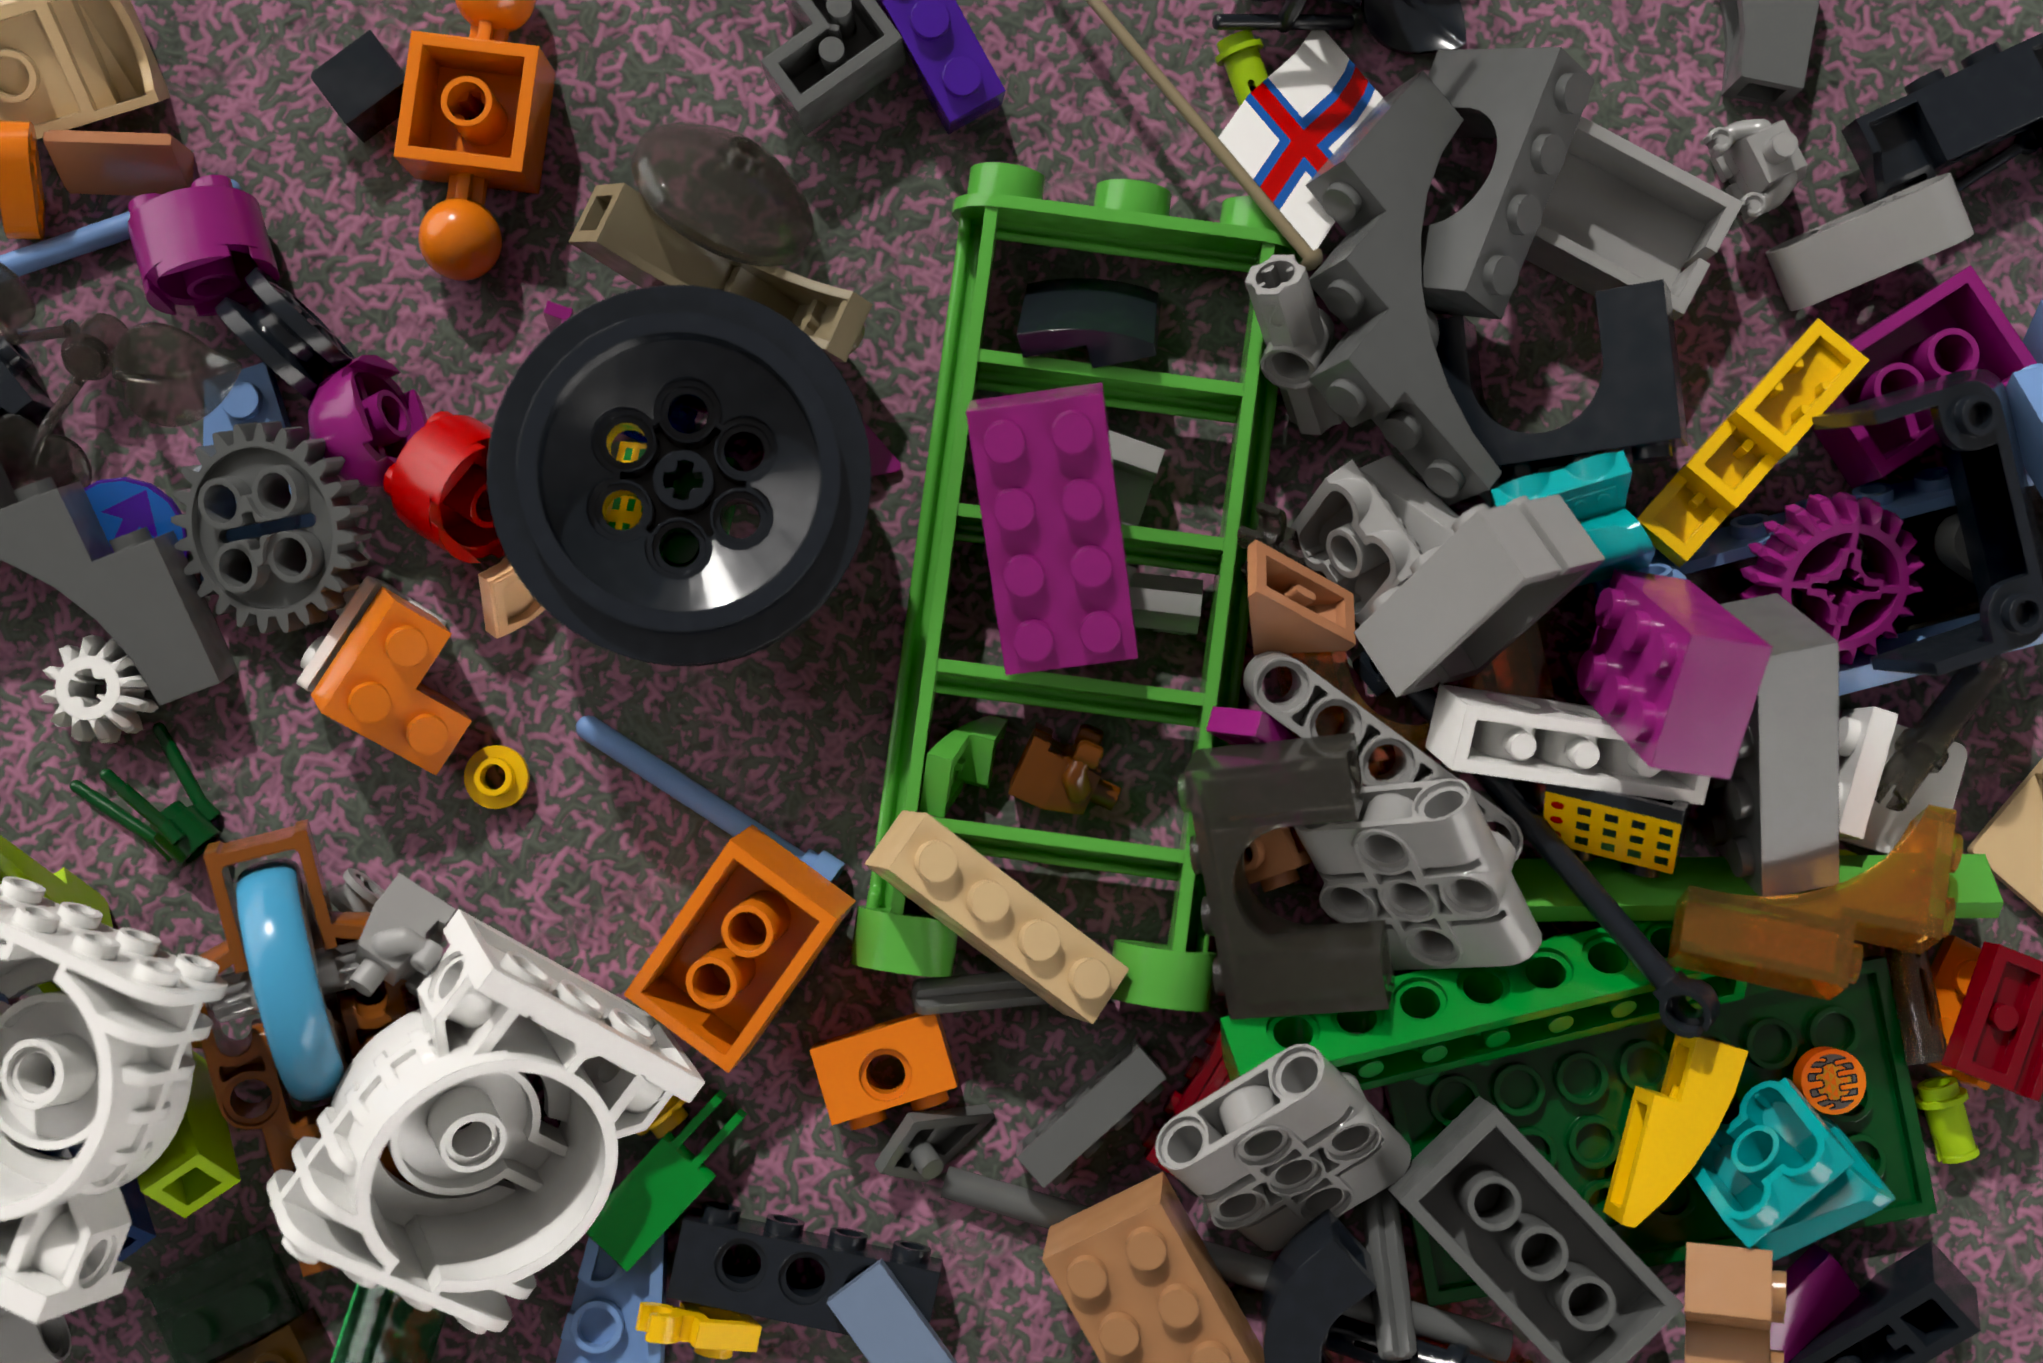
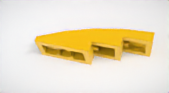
M1819 318L1813 322L1637 516L1636 519L1646 531L1654 547L1679 568L1685 564L1723 520L1744 501L1774 465L1787 455L1813 425L1812 417L1823 414L1870 360Z

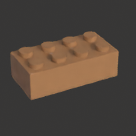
M1164 1172L1152 1176L1049 1227L1042 1261L1101 1363H1265L1263 1347Z

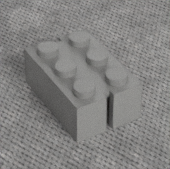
M1581 116L1566 153L1565 162L1559 171L1543 212L1540 226L1534 235L1525 260L1594 297L1595 291L1663 279L1671 292L1674 321H1676L1685 314L1711 265L1706 261L1719 250L1744 202Z
M1559 494L1529 500L1527 496H1520L1503 506L1489 508L1487 504H1480L1469 509L1454 521L1451 526L1454 534L1442 546L1428 550L1411 564L1412 576L1402 585L1384 592L1372 602L1370 609L1373 614L1354 631V634L1396 698L1432 688L1439 682L1446 684L1477 675L1605 560V557Z

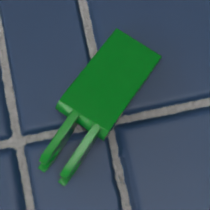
M721 1089L676 1137L670 1131L666 1133L608 1196L601 1212L585 1234L626 1273L716 1177L703 1162L744 1119L747 1113L740 1108L697 1156L683 1143L726 1098L727 1094Z

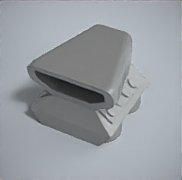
M1388 455L1361 468H1358L1352 459L1327 476L1295 519L1291 528L1294 531L1295 546L1302 561L1314 571H1322L1328 580L1354 593L1355 622H1358L1361 626L1373 614L1370 609L1372 602L1384 592L1402 585L1412 576L1411 564L1428 550L1442 546L1454 534L1451 526L1460 516L1393 455Z

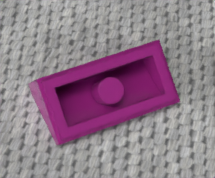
M1815 1244L1786 1270V1314L1784 1324L1771 1322L1770 1349L1784 1351V1363H1788L1861 1294L1838 1261L1828 1251Z

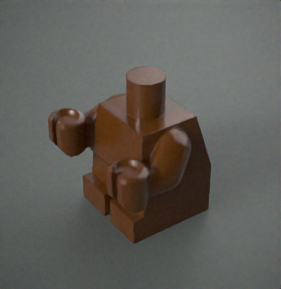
M1036 722L1011 776L1008 794L1043 810L1083 815L1090 801L1111 811L1118 799L1121 787L1101 779L1100 761L1104 754V749L1100 744L1104 737L1103 731L1089 724H1082L1072 745H1064L1052 738L1053 729Z

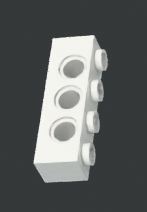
M1443 684L1439 685L1425 746L1426 749L1453 771L1616 792L1662 800L1687 801L1698 805L1704 804L1711 778L1709 776L1650 768L1592 706Z

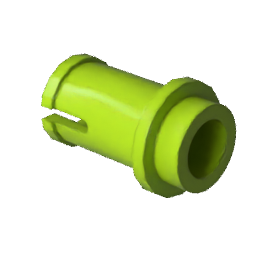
M1242 30L1233 33L1216 44L1219 55L1215 58L1216 64L1225 67L1239 107L1251 93L1250 87L1256 88L1269 77L1259 52L1264 47L1263 41L1260 38L1255 39L1252 30Z
M1951 1076L1933 1077L1918 1083L1917 1089L1919 1094L1914 1097L1916 1108L1924 1110L1935 1148L1936 1161H1942L1943 1164H1957L1978 1157L1980 1154L1979 1148L1975 1144L1964 1102L1969 1099L1967 1089L1960 1087L1957 1078Z

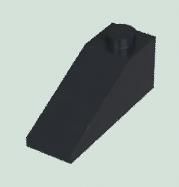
M1929 1241L1878 1272L1859 1290L1861 1294L1788 1363H1926L1981 1331L1976 1287L1932 1241Z

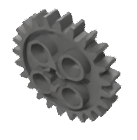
M281 421L236 424L232 431L215 432L212 434L214 445L198 446L194 450L200 465L184 466L181 469V472L192 484V487L190 489L175 490L173 496L178 501L187 506L186 514L171 517L173 524L186 528L187 537L174 544L175 549L191 551L194 558L184 568L185 575L201 573L204 581L197 592L199 597L218 594L219 598L215 613L220 616L236 612L237 626L240 628L257 624L260 633L265 634L281 629L283 633L328 620V611L344 608L346 605L341 592L358 589L360 586L359 581L349 569L368 565L369 559L355 550L356 542L371 538V532L356 527L355 518L369 511L368 505L351 504L349 495L360 485L358 479L341 481L338 474L345 463L343 456L323 459L326 441L323 438L305 440V428L301 426L283 428ZM309 513L314 514L316 517V523L309 527L233 542L228 541L226 538V532L234 528Z

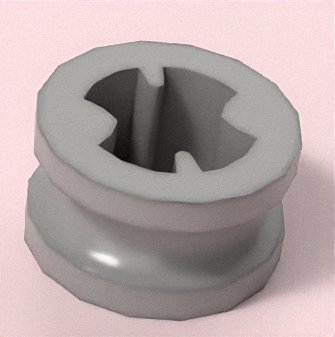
M348 868L343 873L344 885L340 888L332 887L328 891L330 902L340 912H371L374 904L385 890L364 873Z

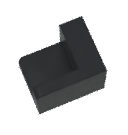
M371 30L364 33L311 73L313 82L343 122L363 143L399 118L405 73Z

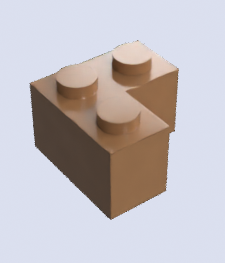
M1686 1242L1684 1363H1784V1351L1770 1349L1771 1322L1784 1324L1786 1314V1271L1772 1270V1250Z

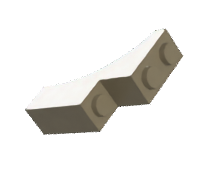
M625 183L596 185L569 240L570 244L641 288L662 285H695L731 292L763 304L803 330L827 354L832 362H846L849 355L859 346L865 333V320L873 305L854 291L814 281L747 254L682 220Z

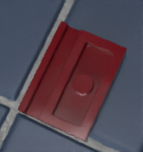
M1984 941L1941 1063L1942 1066L2008 1090L2019 1096L2040 1101L2043 1092V961L2003 945Z

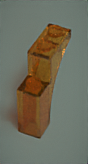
M1928 805L1909 822L1898 843L1885 859L1869 870L1845 882L1821 890L1796 895L1769 897L1737 895L1689 886L1676 901L1667 962L1675 967L1830 1001L1848 987V983L1855 984L1859 977L1863 961V946L1854 943V940L1922 954L1942 940V937L1949 935L1955 919L1956 902L1954 898L1947 897L1949 874L1955 873L1963 852V836L1954 833L1957 810Z

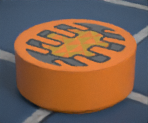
M1821 1046L1807 1051L1797 1061L1793 1071V1084L1814 1110L1825 1114L1839 1115L1849 1112L1860 1103L1866 1090V1075L1860 1062L1850 1053L1833 1047Z

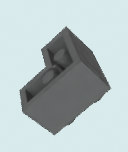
M783 0L804 30L760 60L769 87L805 136L906 65L903 38L875 0Z

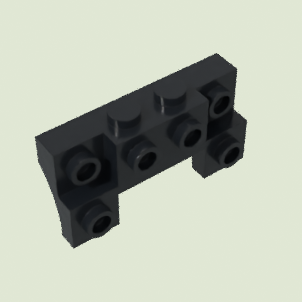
M2043 33L2002 51L1998 42L1990 44L1960 62L1963 70L1948 77L1945 76L1942 68L1934 70L1904 87L1907 93L1906 96L1855 119L1841 132L1869 186L1859 194L1864 206L1927 179L1936 177V172L2032 128L2043 150Z

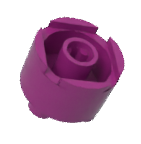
M202 176L196 179L191 184V187L164 194H142L134 197L129 202L130 218L127 225L146 299L154 309L165 314L177 315L175 305L194 306L197 316L218 315L215 307L225 297L232 298L244 306L259 301L245 280V277L255 267L265 271L277 282L279 281L280 275L260 204L251 194L233 188L231 179L227 176Z

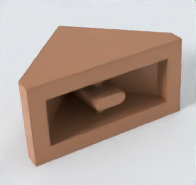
M1258 540L1253 541L1247 546L1248 604L1254 655L1266 651H1280L1284 654L1348 651L1356 645V635L1354 634V593Z

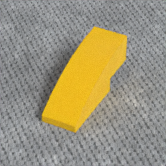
M1675 1034L1661 1092L1635 1086L1603 1210L1604 1213L1621 1225L1635 1228L1669 1197L1693 1169L1717 1132L1736 1092L1749 1051L1701 1036L1685 1038Z

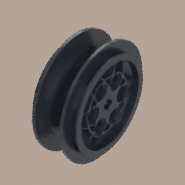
M662 285L619 293L586 307L553 329L531 351L509 383L495 416L487 456V489L496 533L508 561L520 581L535 600L555 619L593 644L628 658L667 666H705L740 659L768 648L794 632L823 606L848 569L863 533L871 492V460L863 420L851 390L827 354L803 330L767 306L738 294L695 285ZM684 402L699 403L708 412L706 424L695 433H682L671 425L672 412L678 405ZM626 430H635L647 438V448L644 455L631 463H622L615 460L611 455L613 439L619 433ZM743 438L752 439L757 442L764 451V458L760 465L746 472L734 469L726 461V451L729 446L736 440ZM681 468L693 469L692 473L695 480H704L702 488L691 489L689 499L687 500L677 499L675 488H667L666 486L668 479L674 480L679 478ZM625 495L633 496L640 500L643 512L637 525L631 529L618 530L608 524L606 517L607 508L613 500ZM746 504L758 512L760 524L752 535L746 538H735L723 530L722 517L724 512L733 505ZM684 532L691 534L699 542L700 550L696 560L687 567L681 568L667 564L662 555V548L667 538L675 533Z

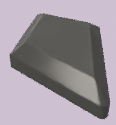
M987 1104L907 1113L874 1165L880 1174L927 1183L929 1180L940 1175L944 1166L995 1117V1114Z

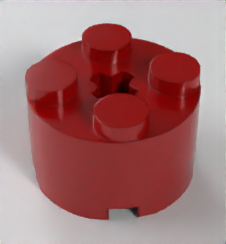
M440 411L433 414L427 420L425 426L410 438L400 452L396 463L387 469L383 480L384 491L391 497L397 516L408 528L456 559L466 563H480L477 558H483L491 554L501 558L505 556V552L496 533L487 489V456L492 428L470 416L453 415L448 411Z

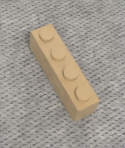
M902 810L864 864L1063 1015L1094 1024L1129 971L1128 967L928 813Z

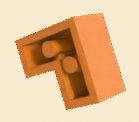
M381 586L311 693V697L320 712L436 776L472 722L457 703L421 683L452 633L436 617Z

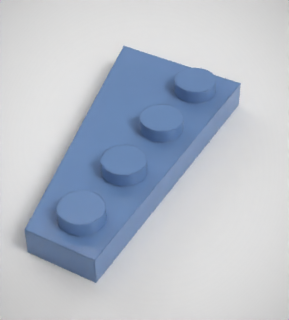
M668 1229L627 1273L588 1237L577 1277L579 1280L570 1311L567 1313L560 1339L562 1341L556 1363H664L665 1344L647 1342L645 1340L646 1332L637 1331L635 1326L640 1302L666 1304Z

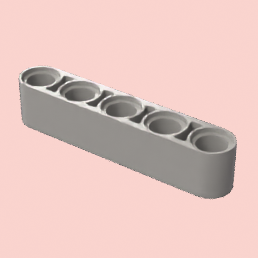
M1266 651L1256 655L1248 663L1243 677V685L1247 696L1257 706L1366 786L1458 779L1302 662L1280 651ZM1287 666L1292 675V686L1289 692L1284 697L1276 700L1267 699L1262 690V682L1265 675L1275 667ZM1332 705L1340 706L1344 714V723L1341 730L1328 738L1319 737L1315 729L1318 714L1326 707ZM1391 744L1395 751V762L1392 768L1385 774L1379 776L1371 775L1368 768V759L1371 753L1379 746ZM1470 787L1486 821L1495 822L1497 832L1507 838L1514 846L1516 861L1523 847V835L1519 825L1510 816Z

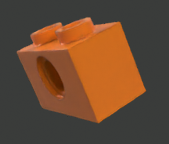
M916 1012L816 1042L810 1049L832 1126L848 1121L851 1130L869 1127L888 1118L885 1109L908 1102L911 1104L912 1111L931 1108L948 1101L947 1090L957 1088L959 1078L940 1014L921 1015ZM888 1054L898 1058L905 1069L904 1080L891 1087L878 1084L870 1073V1062L875 1057Z

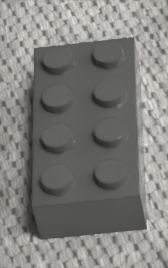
M1133 1039L1016 1145V1158L1043 1188L1051 1182L1057 1186L1073 1171L1070 1165L1079 1156L1083 1155L1085 1158H1088L1104 1143L1101 1137L1113 1127L1118 1131L1132 1119L1134 1113L1131 1110L1139 1102L1144 1100L1146 1103H1149L1163 1091L1165 1087L1162 1082L1167 1077L1162 1068L1136 1039Z

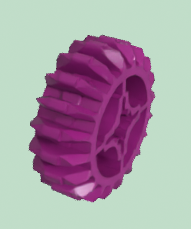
M1834 492L1829 499L1821 494H1809L1805 509L1796 504L1784 505L1786 522L1783 525L1773 520L1763 522L1766 532L1770 535L1765 545L1760 542L1748 544L1750 551L1758 556L1756 565L1740 569L1743 578L1754 583V585L1740 593V597L1743 600L1778 593L1792 604L1791 589L1795 588L1802 593L1800 608L1806 611L1805 616L1839 642L1840 664L1853 665L1856 650L1866 655H1877L1876 638L1880 635L1888 639L1898 638L1892 623L1897 616H1914L1911 608L1904 604L1907 595L1923 591L1919 582L1909 578V575L1924 566L1919 556L1909 552L1918 541L1913 537L1912 533L1901 529L1903 521L1900 520L1897 514L1886 509L1883 510L1879 502L1867 497H1858L1856 499L1855 496L1846 492ZM1859 536L1867 549L1869 559L1868 572L1862 569V551L1856 548Z

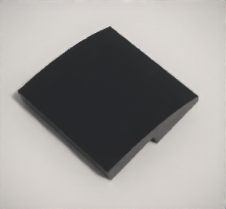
M1066 278L1028 283L1016 334L1022 356L1025 358L1087 345L1092 368L1157 356L1161 308L1159 294L1156 291L1138 285L1096 278Z

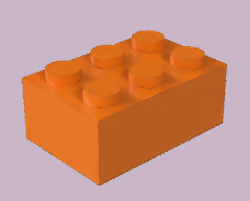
M752 824L728 841L623 995L729 1074L752 1050L851 910L856 900Z

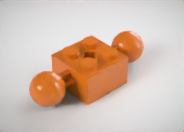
M455 0L459 12L471 25L469 37L411 30L394 158L415 179L448 183L446 200L434 205L422 219L418 241L420 251L427 264L438 274L452 280L467 281L479 278L492 269L500 256L502 234L495 217L485 208L487 188L539 194L556 72L539 46L508 42L509 33L519 29L529 20L534 11L536 0Z

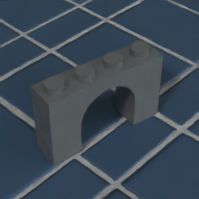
M1561 47L1438 50L1428 77L1464 119L1453 137L1497 138V151L1489 176L1474 198L1449 218L1435 224L1422 226V290L1425 306L1433 313L1502 320L1595 82V79Z

